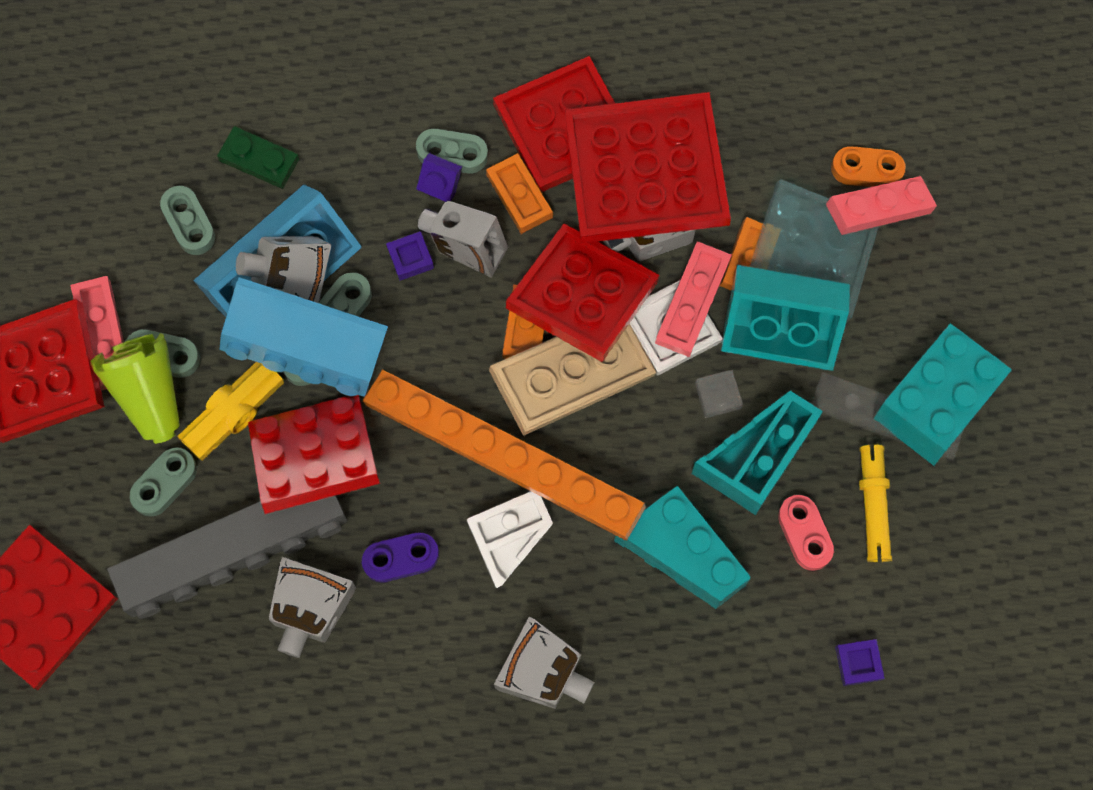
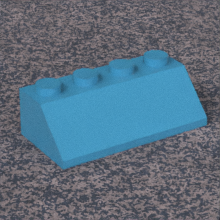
M302 185L193 280L225 317L228 313L238 277L251 281V276L238 275L236 273L237 256L240 252L257 254L259 240L262 237L315 236L331 244L324 281L362 248L321 192Z
M238 277L221 333L219 350L225 351L227 355L237 360L249 359L262 363L265 368L274 372L286 371L298 375L302 380L311 384L323 383L335 387L340 393L348 396L360 395L365 397L388 326Z

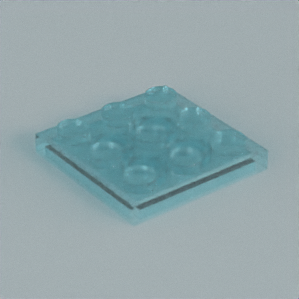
M780 179L775 185L750 267L850 284L848 321L854 313L879 226L841 235L826 206L829 198Z

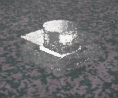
M732 370L696 379L695 386L705 418L742 409L743 403Z

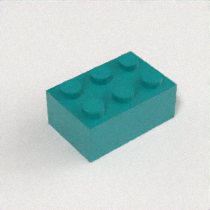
M737 265L724 323L721 351L833 371L849 315L850 284Z
M950 323L885 400L875 415L874 420L934 466L1012 369Z

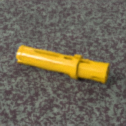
M870 445L859 448L863 480L859 481V488L861 491H864L867 562H878V546L881 547L882 562L892 561L886 490L890 488V481L885 478V447L883 445H874V461L871 460Z

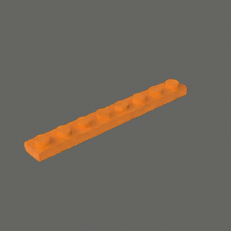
M383 369L363 399L365 405L626 541L646 508L644 502Z

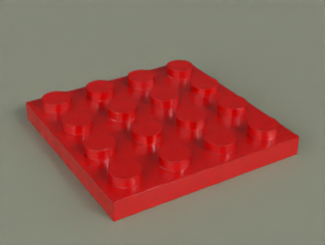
M710 92L565 110L581 244L730 226L731 216Z

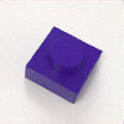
M429 153L423 160L416 190L445 202L451 201L456 193L462 166Z
M421 231L386 243L399 281L434 269Z
M877 639L842 644L835 647L843 686L885 679Z

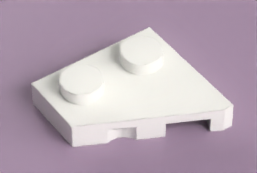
M531 491L466 519L496 588L504 584L553 524L542 497Z

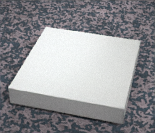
M680 280L648 296L630 322L633 331L656 370L657 376L718 345L723 339L710 316L707 315L690 357L655 344L656 337Z

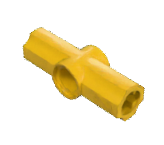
M255 362L232 385L227 384L220 387L207 401L206 410L177 437L196 457L203 461L231 433L238 434L248 426L249 421H253L257 414L256 409L284 384L283 379L277 372L265 368L262 363Z

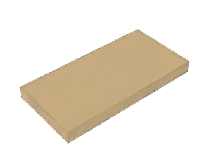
M630 324L603 362L555 337L493 364L489 369L523 436L639 384L656 374V370Z

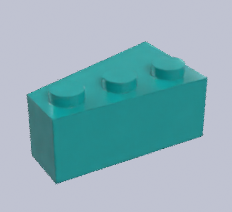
M789 391L753 418L749 424L737 433H733L721 445L696 461L691 474L756 515L816 425L823 411L792 391Z
M678 486L644 510L627 541L616 535L614 538L616 543L626 547L644 559L646 563L654 568L656 567L715 609L744 588L751 579L750 575Z

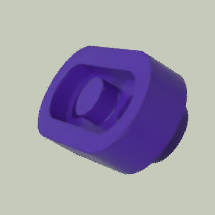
M413 533L373 543L363 553L362 567L371 580L381 583L430 571L438 562L439 550L435 540L428 534ZM423 546L426 548V553L423 557L416 558L412 555L413 548ZM378 555L388 557V562L385 566L377 567L374 565V560Z

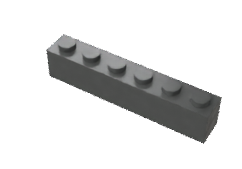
M337 496L268 514L264 513L260 501L107 568L123 611L132 618L138 616L139 619H143L158 613L161 610L160 605L173 599L178 603L197 595L196 589L209 583L212 586H219L234 578V572L245 567L248 570L258 569L270 562V556L281 551L284 554L294 553L306 546V540L319 535L320 538L330 537L341 531L340 525L347 523V519Z

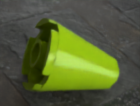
M160 333L156 340L153 334L133 338L113 346V355L106 359L103 353L95 356L91 360L94 372L143 439L153 440L157 444L175 436L174 431L180 426L168 346L164 335Z

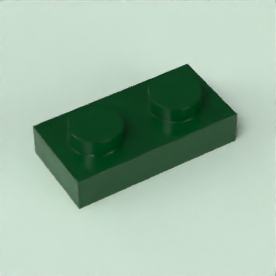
M235 126L217 155L220 162L281 189L285 187L300 160L297 153Z

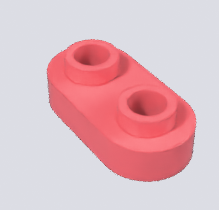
M794 495L787 498L779 509L778 520L796 562L804 569L811 571L820 570L832 559L834 546L817 506L810 498L803 495ZM793 509H803L806 517L801 520L795 518ZM808 544H818L821 548V554H811L808 550Z

